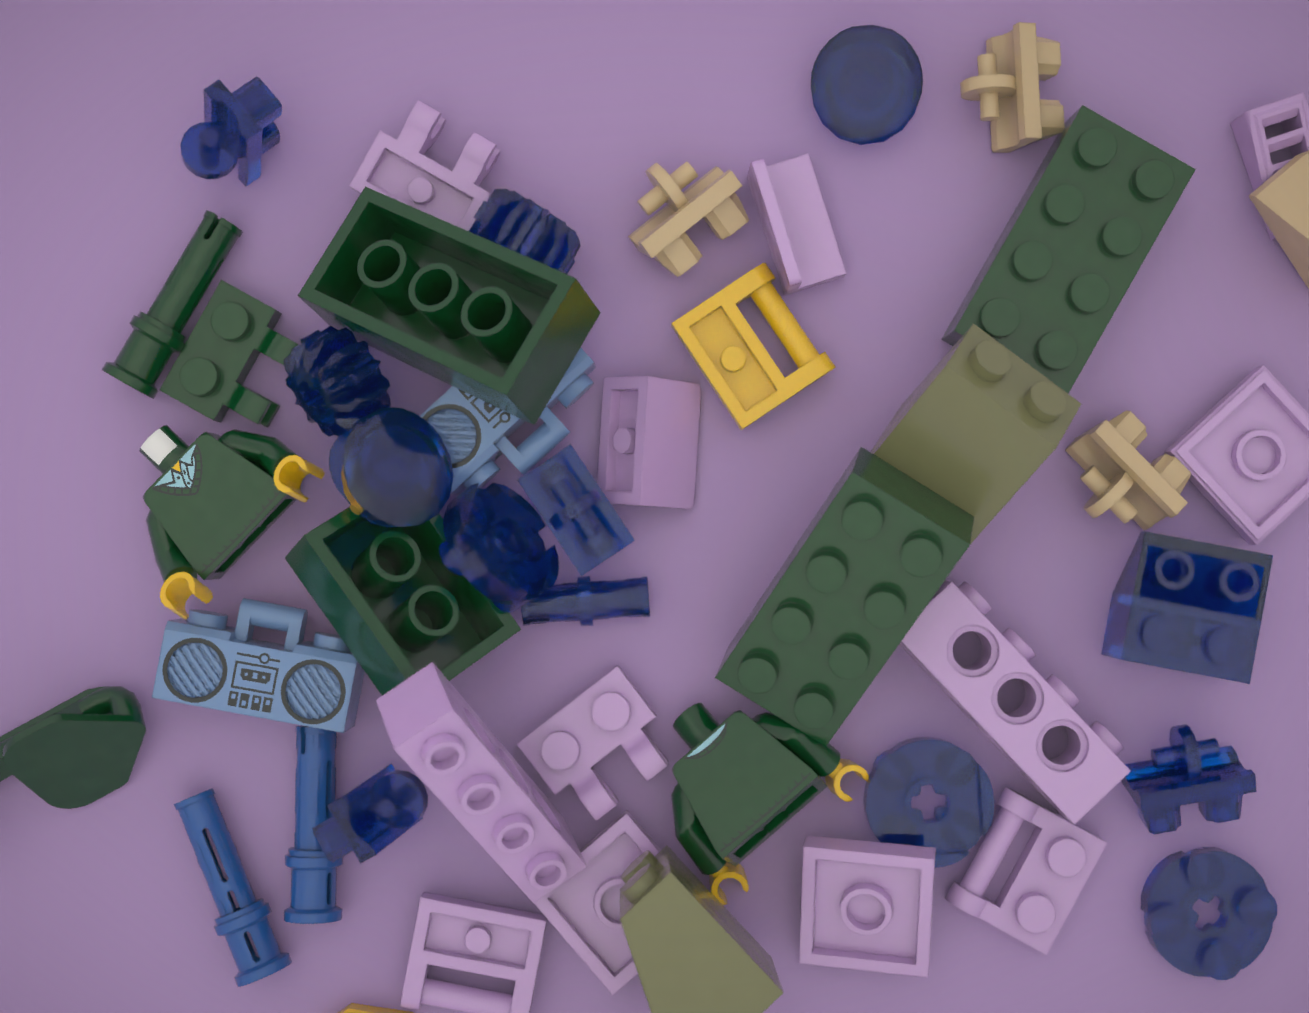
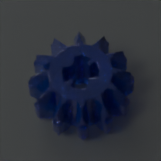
M495 189L487 202H482L473 217L475 221L469 229V232L565 274H568L574 265V258L581 247L576 231L566 226V222L555 217L549 210L537 205L531 199H527L516 191L508 189Z
M329 326L322 331L316 330L301 339V343L291 349V354L284 359L285 371L289 375L285 381L286 385L295 394V404L301 406L306 412L307 421L310 423L316 422L322 433L328 437L336 435L343 440L353 434L358 435L374 425L373 422L380 418L383 412L391 406L390 396L387 393L390 382L380 371L379 364L381 361L374 359L370 354L368 343L366 341L357 342L353 332L346 327L338 330L333 326Z

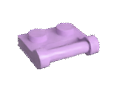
M1005 787L996 803L1001 806L999 813L960 883L953 882L945 899L966 913L984 920L1047 955L1105 849L1107 842ZM1026 820L1036 825L999 896L993 902L983 895L1023 821Z
M423 892L420 897L400 1006L420 1010L422 1004L466 1013H530L547 918L542 914ZM429 965L513 980L515 981L513 994L429 979L428 968Z

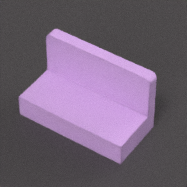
M809 153L766 166L764 159L751 162L747 179L784 296L843 278L847 273Z
M652 376L604 377L596 503L676 509L693 508L701 387L699 384Z

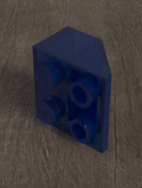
M1141 531L1112 593L1101 655L1250 684L1273 555Z

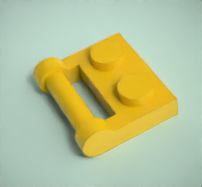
M766 262L750 270L671 323V327L740 430H743L836 368L826 352L818 353L773 286L772 282L776 277ZM750 297L753 299L799 368L787 377L783 376L736 306Z

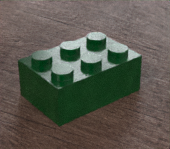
M409 470L359 500L364 507V511L360 515L354 514L350 507L305 534L285 557V560L382 696L431 662L450 681L521 630Z

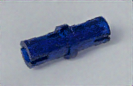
M578 576L577 582L552 585H521L520 588L523 626L561 621H580L581 626H594V620L650 617L648 576L610 581H591V576Z

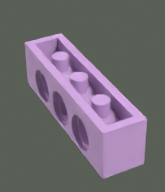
M944 581L899 645L1062 817L1075 825L1131 772L1117 757L1124 749L1123 746L1098 721H1095L1089 727L1073 710L1080 702L1075 694L1055 675L1052 674L1045 680L1031 666L1029 661L1036 656L1033 650L1012 629L1007 628L1002 634L985 617L991 610L990 605L970 584L964 581L957 587L952 581ZM973 631L981 641V654L973 664L960 666L953 656L954 642L961 634ZM1018 678L1025 689L1024 701L1016 710L1003 712L997 701L998 691L1006 681ZM1063 726L1068 734L1067 748L1057 757L1046 758L1042 750L1044 735L1053 727Z
M433 662L376 700L393 749L533 903L587 867L561 813Z

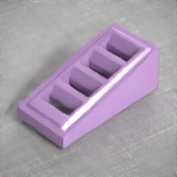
M1304 92L1248 110L1230 122L1253 191L1291 160L1288 159L1272 165L1270 153L1290 147L1294 158L1296 155L1309 150V105ZM1281 122L1285 133L1266 139L1264 128ZM1265 223L1270 241L1276 239Z

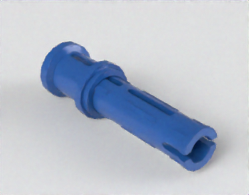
M296 726L297 763L295 772L296 814L294 847H290L288 854L285 855V865L291 868L290 907L284 910V921L297 924L336 922L342 919V908L336 906L337 867L343 864V854L340 853V847L335 846L334 832L337 732L308 726Z
M212 788L174 804L180 814L197 857V862L203 872L220 915L214 919L216 923L214 926L217 936H225L239 971L234 979L237 986L242 987L285 968L292 963L289 953H281L267 918L272 912L269 903H265L263 898L256 900ZM206 828H208L211 834V837L213 839V842L215 844V847L217 849V852L219 854V857L221 859L228 879L224 878V875L222 873V870L220 868V865L218 863V860L216 858V855L206 833ZM230 891H233L235 894V897L239 904L238 908L235 905V902ZM247 932H249L252 937L259 957H257L255 954V951L253 949Z

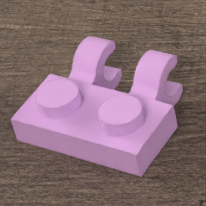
M418 100L410 112L397 140L381 130L379 131L349 186L359 193H362L363 189L368 187L474 233L494 198L491 193L479 187V184L488 175L501 151L496 148L497 145L473 132L452 171L424 155L425 152L437 140L447 120L441 117L442 114Z
M619 666L517 743V746L555 795L571 784L581 802L596 821L613 809L619 801L594 769L593 765L621 744L631 761L647 781L666 768L669 763L642 728L657 715Z

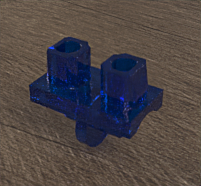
M257 76L233 93L228 90L220 79L203 90L204 122L191 126L184 133L180 143L182 161L186 168L195 176L204 179H219L228 175L237 166L238 179L245 187L261 176V155L280 142V132L273 121L282 115V104Z
M571 444L517 479L581 576L635 541Z
M1187 724L1171 727L1169 732L1170 746L1151 749L1152 760L1125 764L1131 772L1121 782L1136 803L1140 819L1152 834L1176 831L1181 826L1180 805L1197 802L1199 811L1206 821L1221 823L1238 820L1241 817L1243 794L1257 792L1255 773L1251 769L1246 770L1242 766L1232 746L1219 747L1216 738L1196 741L1193 731Z
M390 764L328 804L327 806L333 816L313 827V834L331 862L354 851L361 864L377 855L423 819L422 816H424L428 807V794L425 785L416 775L408 771L395 770L393 765Z

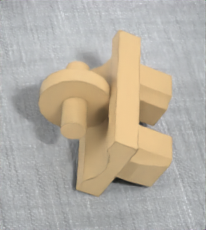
M1018 22L1013 25V29L1010 32L986 40V54L977 56L978 76L963 80L960 83V92L962 99L980 101L981 121H990L992 152L1009 153L1032 142L1048 139L1062 133L1065 128L1064 106L1060 104L1059 100L1040 99L1039 80L1046 81L1058 74L1061 66L1060 43L1055 40L1037 37L1036 23Z
M686 161L669 175L663 167L655 163L645 171L654 188L641 197L637 203L648 216L664 203L668 205L631 233L628 238L639 252L650 258L654 257L671 274L679 277L699 262L703 256L686 234L689 228L703 218L716 237L723 240L734 234L749 221L747 213L735 193L742 187V184L732 170H727L724 173L719 167L715 166L682 192L681 190L698 177L694 168Z
M1126 410L1110 421L1106 419L1075 438L1065 451L1085 470L1080 479L1094 493L1083 507L1084 510L1092 518H1096L1110 509L1124 524L1133 519L1145 531L1165 517L1172 518L1178 515L1188 502L1180 494L1191 477V472L1174 456L1165 453L1154 459L1150 464L1136 450L1148 434L1146 426L1131 411Z

